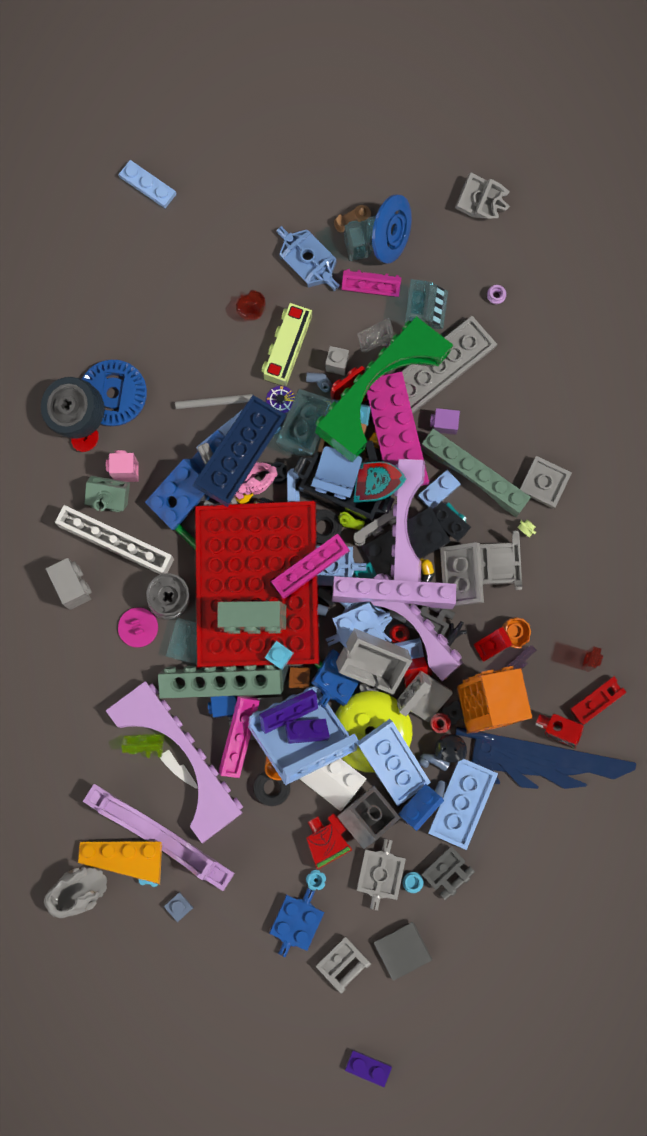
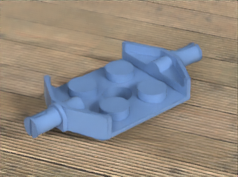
M282 226L280 229L278 228L276 232L284 239L279 254L280 259L283 258L307 283L308 288L327 283L333 291H336V288L338 289L340 286L332 278L336 258L308 230L288 233ZM310 252L313 254V258L305 260L302 257L303 254Z

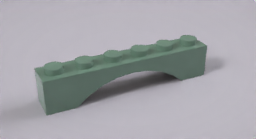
M432 429L421 445V451L435 461L448 466L472 481L516 518L531 498L435 429Z

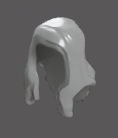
M86 867L72 869L64 873L45 896L44 904L48 909V913L53 917L65 918L92 909L97 904L98 898L102 897L107 889V877L103 874V871H98L96 868L87 869Z

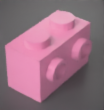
M118 450L115 453L109 454V460H106V471L109 472V476L114 480L139 482V462L134 453Z

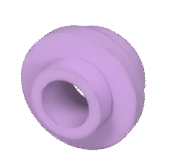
M493 285L488 289L487 298L493 304H501L506 298V290L500 285ZM498 293L500 297L496 298L493 294Z

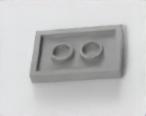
M474 542L440 548L442 582L456 584L455 606L484 603L480 543Z

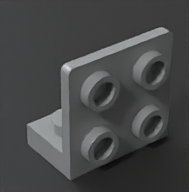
M420 671L397 699L399 713L407 716L411 711L429 722L452 695V690Z

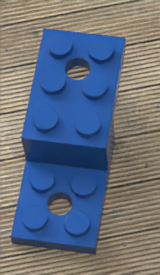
M217 430L206 442L213 453L225 437L220 430ZM199 451L191 459H183L145 501L172 530H175L200 501L211 498L193 487L195 480L205 467ZM171 496H174L177 500L175 507L169 505L168 501Z

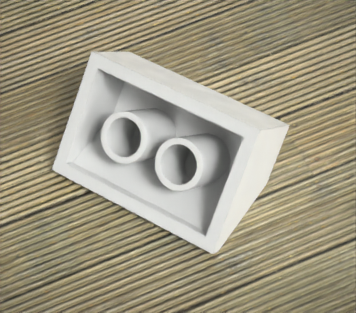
M340 758L300 778V780L339 811H342L365 782L366 778Z

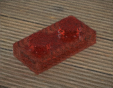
M593 646L586 651L581 670L590 672L601 665L603 655L600 654L601 648Z

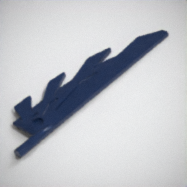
M457 727L455 735L475 739L472 754L473 763L493 772L494 770L507 772L522 788H539L524 775L542 776L564 789L586 787L587 784L568 775L592 773L616 779L636 769V763L485 732L467 734V730ZM498 777L496 778L494 784H500Z

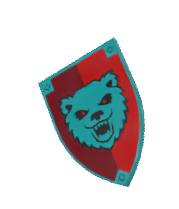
M387 462L361 463L356 478L354 502L378 501L389 497L406 481L405 475L396 466Z

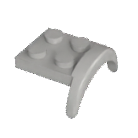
M519 531L512 532V543L480 544L483 585L514 584L515 590H522Z

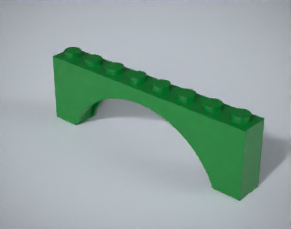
M417 316L412 322L410 320L407 321L402 328L401 334L397 333L390 341L391 345L388 348L384 347L378 354L379 358L376 361L372 360L366 367L367 371L363 375L359 374L353 382L354 385L351 388H346L338 403L336 401L333 402L328 409V414L326 416L322 415L315 424L317 425L315 433L352 463L362 453L367 443L361 426L360 409L362 400L369 388L384 374L402 366L426 364L438 367L452 350V343Z

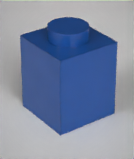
M236 696L211 697V702H208L209 714H213V718L233 716L237 702Z

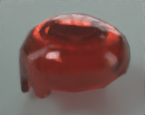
M250 290L247 295L241 294L236 303L237 314L244 320H257L266 309L264 295L255 290Z

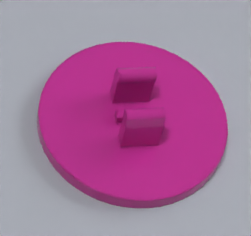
M133 608L126 611L120 618L118 632L121 639L127 645L140 648L149 645L156 638L158 622L149 610Z

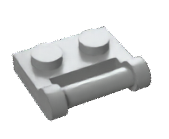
M345 936L316 965V968L342 994L346 990L345 987L365 967L368 968L371 963ZM356 957L359 962L338 981L335 977Z

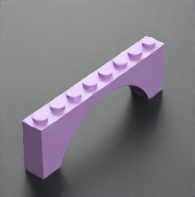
M145 681L108 708L106 712L117 727H146L167 735L185 752L194 768L198 783V804L190 828L201 843H204L243 814L241 811L243 806L237 798L233 799L230 796L229 792L231 789L226 782L223 781L221 783L216 777L219 773L213 765L208 766L205 762L207 757L200 748L197 750L192 743L195 740L190 733H184L180 728L183 724L177 716L172 717L169 713L171 708L164 699L161 701L158 698L157 694L159 691L154 684L151 683L149 685Z

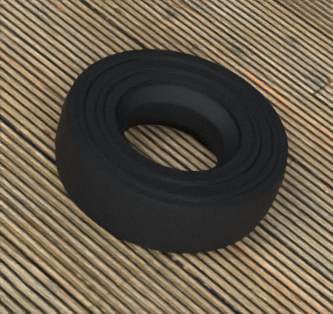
M322 509L316 511V525L321 520H327L332 526L331 531L326 535H322L316 530L318 545L324 544L336 534H339V536L341 534L342 524L339 522L338 516L330 510Z
M265 771L261 772L254 782L256 798L267 806L282 804L290 794V783L285 785L282 780H276L280 784V791L277 795L269 796L264 791V785L268 780L272 779L266 775Z

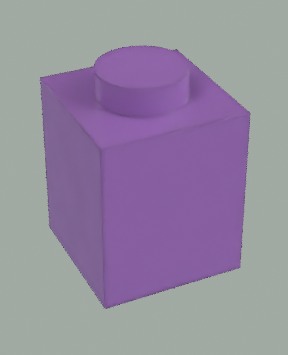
M436 408L435 414H431L430 426H433V429L439 433L456 435L460 411Z

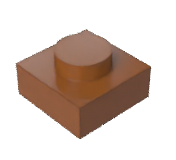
M290 667L289 688H308L310 685V668Z

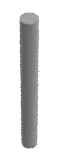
M253 394L176 401L175 407L176 409L246 403Z

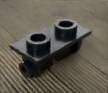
M442 501L435 507L434 512L444 530L459 542L467 534L471 526Z

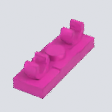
M347 269L343 272L342 290L399 297L402 277H399V275L394 277L388 276V274L362 273L360 270L354 272Z

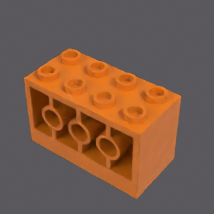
M509 666L497 671H483L480 674L469 677V679L462 680L463 684L457 686L467 734L505 727L532 718L521 668L514 669L513 666Z

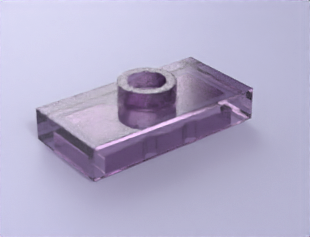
M530 645L507 667L513 666L514 669L521 668L522 670L528 664L526 660L537 650L533 645Z

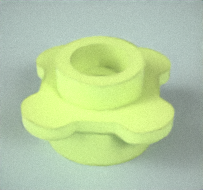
M520 521L521 524L518 528L528 537L533 533L536 534L534 530L536 526L530 521Z

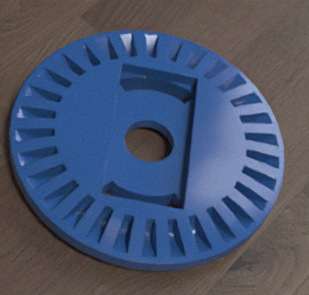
M394 194L388 197L378 210L372 232L373 251L380 262L387 264L399 258L410 236L412 225L411 207L408 200L402 195ZM394 224L393 232L391 235V227Z
M105 360L92 366L82 378L99 391L106 408H119L118 411L105 410L101 425L120 426L136 418L145 405L147 398L145 380L133 365L125 361ZM108 376H120V377L124 378V380L122 381L121 379H118V378H108V379H107L106 377H108ZM110 388L118 389L119 394L116 398L112 399L107 396V391Z

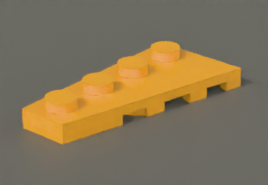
M80 842L78 863L160 885L162 842Z

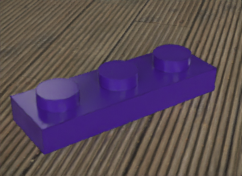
M311 689L260 713L261 730L266 734L285 725L286 721H294L317 710L316 692Z

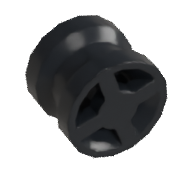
M282 462L271 464L277 470V477H275L273 483L283 484L286 482L287 466Z

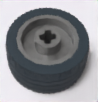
M64 377L51 383L44 392L41 401V414L47 426L54 432L67 438L78 439L91 435L101 425L104 418L105 405L101 394L93 385L80 378Z

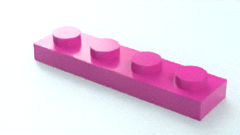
M336 534L271 582L284 599L346 555L350 550L339 534Z
M238 696L218 772L221 776L240 778L251 736V731L248 728L249 717L257 712L260 702L257 698Z

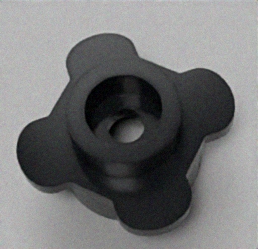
M453 701L451 706L445 707L442 710V713L450 718L451 725H455L458 720L464 719L458 701Z

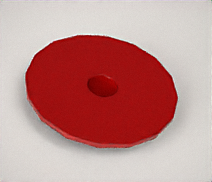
M95 430L94 433L87 437L71 438V443L77 451H90L97 445L99 433Z

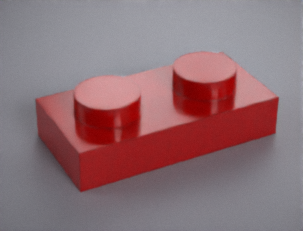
M501 627L473 645L484 662L513 644L505 629Z

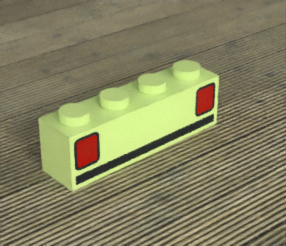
M292 303L282 313L281 319L283 323L276 329V342L271 344L268 352L270 358L268 362H264L262 367L264 380L285 387L288 384L312 319V310Z

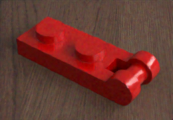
M615 676L569 709L581 725L586 724L626 693V690L618 685V680ZM609 687L614 691L612 696L607 691Z

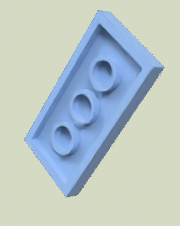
M391 719L356 742L397 806L417 793L425 784L431 783Z
M466 759L457 762L445 791L444 801L437 810L428 834L467 850L498 773Z

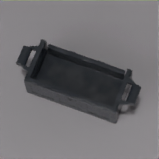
M315 452L313 458H299L293 472L302 479L299 486L301 494L341 512H348L354 518L365 521L368 524L374 521L377 513H389L395 500L393 497L389 496L386 498L381 510L379 508L383 499L355 503V485L351 497H346V499L337 498L334 496L335 493L329 491L327 493L315 491V487L311 485L320 462V453ZM309 461L310 464L305 475H301L306 462Z

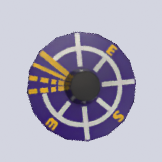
M276 386L268 392L266 402L282 413H287L294 407L295 395L288 387Z

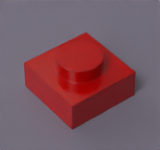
M334 813L328 817V820L340 835L347 830Z

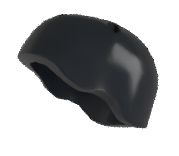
M446 734L437 741L435 756L440 760L459 762L466 758L467 746L460 736Z

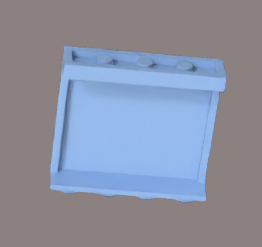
M310 686L304 692L297 695L293 694L286 700L274 703L269 708L257 711L249 717L248 728L285 785L357 750L358 745L356 742L359 741L355 734L351 736L348 734L328 703L325 708L318 705L317 710L294 720L326 719L330 735L328 741L288 744L285 725L266 734L261 730L259 714L311 689L316 692L317 702H319L322 694L316 686Z

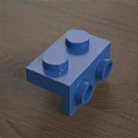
M425 784L398 815L417 831L443 803L444 799Z

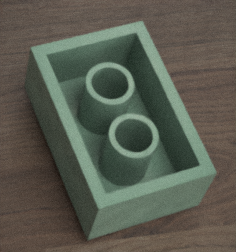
M280 601L218 602V627L224 629V632H228V634H240V630H244L248 634H260V630H265V632L270 634H279L281 630H286V605Z

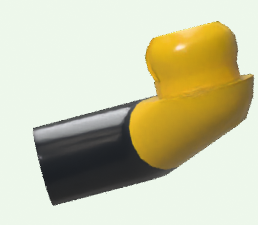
M421 559V570L423 572L421 582H431L435 575L432 562L428 559Z

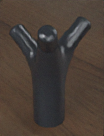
M460 621L455 629L454 624L450 623V633L446 638L449 647L456 638L467 634L466 630L460 631L464 624L463 621Z

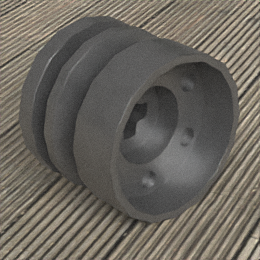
M171 573L160 574L153 578L148 585L146 591L148 606L158 618L165 620L176 619L187 610L189 604L188 587L185 581L178 575ZM164 595H173L172 602H169L168 600L164 602Z

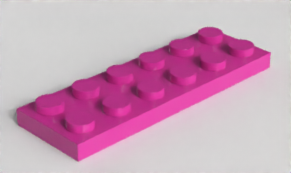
M398 372L384 375L366 393L369 406H371L370 411L382 461L395 466V464L399 463V459L424 460L403 373ZM426 467L424 482L421 486L429 484Z

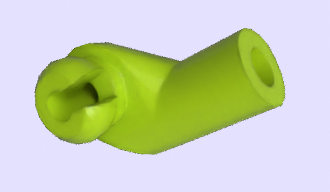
M342 512L338 516L339 522L344 527L361 530L364 527L365 521L354 519L348 512Z

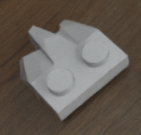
M469 173L455 209L471 217L499 218L497 211L504 212L510 207L502 199V197L509 194V191L502 184L492 179L487 181L473 173Z

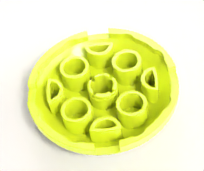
M379 691L357 693L350 697L347 705H341L335 713L350 736L355 734L358 740L367 735V727L373 726L376 729L391 719L408 747L411 745L413 734L411 719L409 715L404 716L399 713L397 699L389 694ZM357 746L356 751L341 758L357 770L370 773L375 772L359 746Z

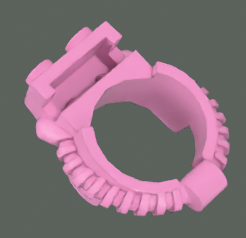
M263 462L256 463L235 497L241 499L244 498L243 493L257 495L265 491L272 484L275 477H277L276 467ZM262 471L269 472L261 481L254 478Z

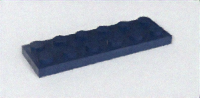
M252 395L195 480L193 487L228 507L281 426L286 414Z

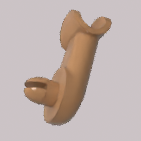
M359 205L347 214L337 216L334 220V226L338 232L343 233L348 227L368 221L371 217V211L367 206Z

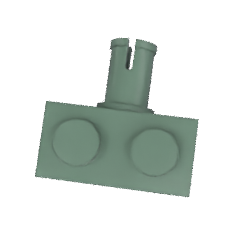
M91 476L86 482L84 504L90 505V507L95 508L97 511L100 508V511H104L106 508L113 512L124 511L128 505L130 482Z

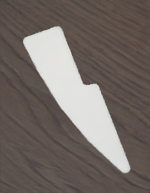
M170 750L159 756L176 776L198 789V785L186 767L178 764Z

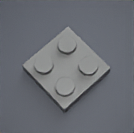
M536 456L520 490L532 499L555 509L572 472Z

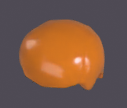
M513 617L503 624L502 627L513 644L510 647L520 649L529 642L531 629L529 623L523 618Z

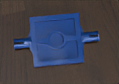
M334 649L329 651L311 682L323 694L318 702V705H321L322 708L326 707L330 699L337 701L342 706L347 705L360 682L339 673L336 661L340 654Z
M307 888L303 899H296L286 894L269 934L278 937L283 942L278 952L279 955L286 957L290 946L308 950L325 913L310 903L315 891Z

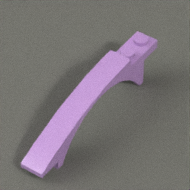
M96 784L92 786L83 800L84 803L98 811L101 815L127 828L146 841L162 842L163 852L178 861L199 879L207 880L222 891L226 889L235 874L194 845Z

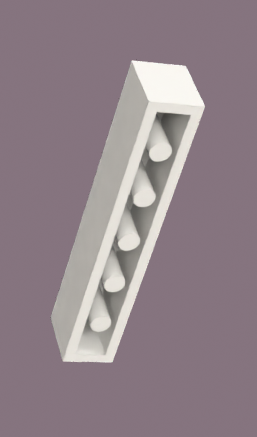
M64 505L55 521L60 528L158 574L168 573L174 561L172 555Z

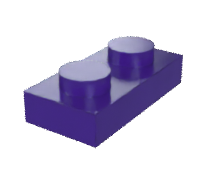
M326 719L286 721L285 723L288 744L328 741L330 738Z
M353 1049L345 1071L385 1087L392 1066Z

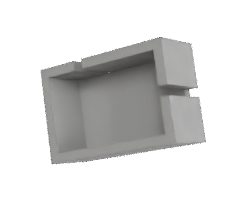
M354 628L346 642L347 648H343L336 661L339 673L373 687L376 683L378 689L394 694L412 662L409 651Z

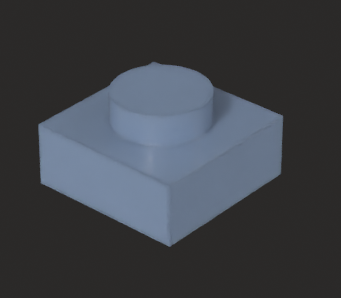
M181 892L164 906L177 922L194 908Z

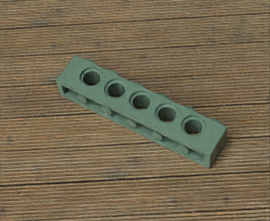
M256 665L244 667L224 666V668H216L215 666L196 669V666H186L184 669L165 667L158 674L160 698L281 694L283 691L282 670L276 665L257 667ZM242 675L246 682L239 683L236 680V676ZM256 675H263L266 678V682H259L256 679ZM216 676H222L225 679V684L218 683ZM196 677L204 678L205 684L197 683ZM176 678H183L185 685H179Z

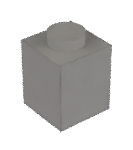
M330 346L326 360V372L345 376L349 350Z

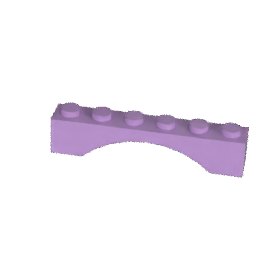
M399 459V463L395 464V466L405 475L406 481L394 493V496H397V504L393 506V516H396V524H393L392 535L396 537L395 545H392V557H395V565H391V577H394V580L421 582V561L410 544L407 532V516L412 498L424 482L425 461Z
M383 573L373 578L393 580L389 575H384ZM371 601L374 606L385 607L397 612L415 627L425 644L428 666L441 681L447 679L464 663L461 660L462 656L455 649L452 650L447 645L448 640L442 634H437L434 630L435 626L430 620H425L420 615L421 611L415 604Z
M334 576L332 602L385 601L417 604L431 608L453 609L456 604V584Z

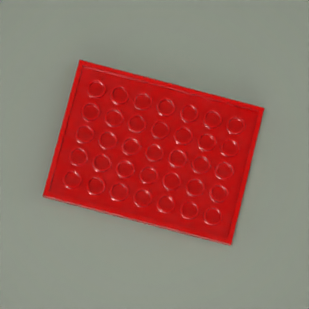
M316 502L234 504L228 507L224 505L195 506L197 667L274 665L265 656L276 641L294 653L286 665L319 664L317 575L284 599L271 582L317 549ZM280 601L286 605V630H281L279 634H270L265 632V630H260V634H248L244 630H240V634H228V632H224V629L218 627V602Z

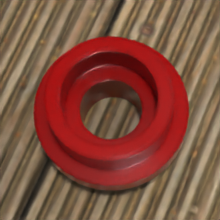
M402 624L393 626L389 633L390 639H392L393 643L407 641L409 639L408 628ZM397 631H401L403 633L402 638L396 637L395 634Z
M437 713L432 717L430 724L436 733L442 734L450 729L451 721L446 714ZM438 720H443L444 726H440Z

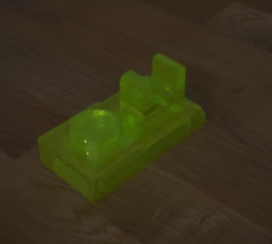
M164 734L124 736L121 745L122 753L137 754L146 751V757L150 758L151 751H157L158 758H160L163 753Z

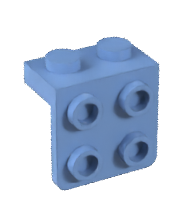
M324 447L311 486L315 487V491L327 493V491L335 493L334 496L340 499L350 498L362 457L358 456L352 463L333 447Z

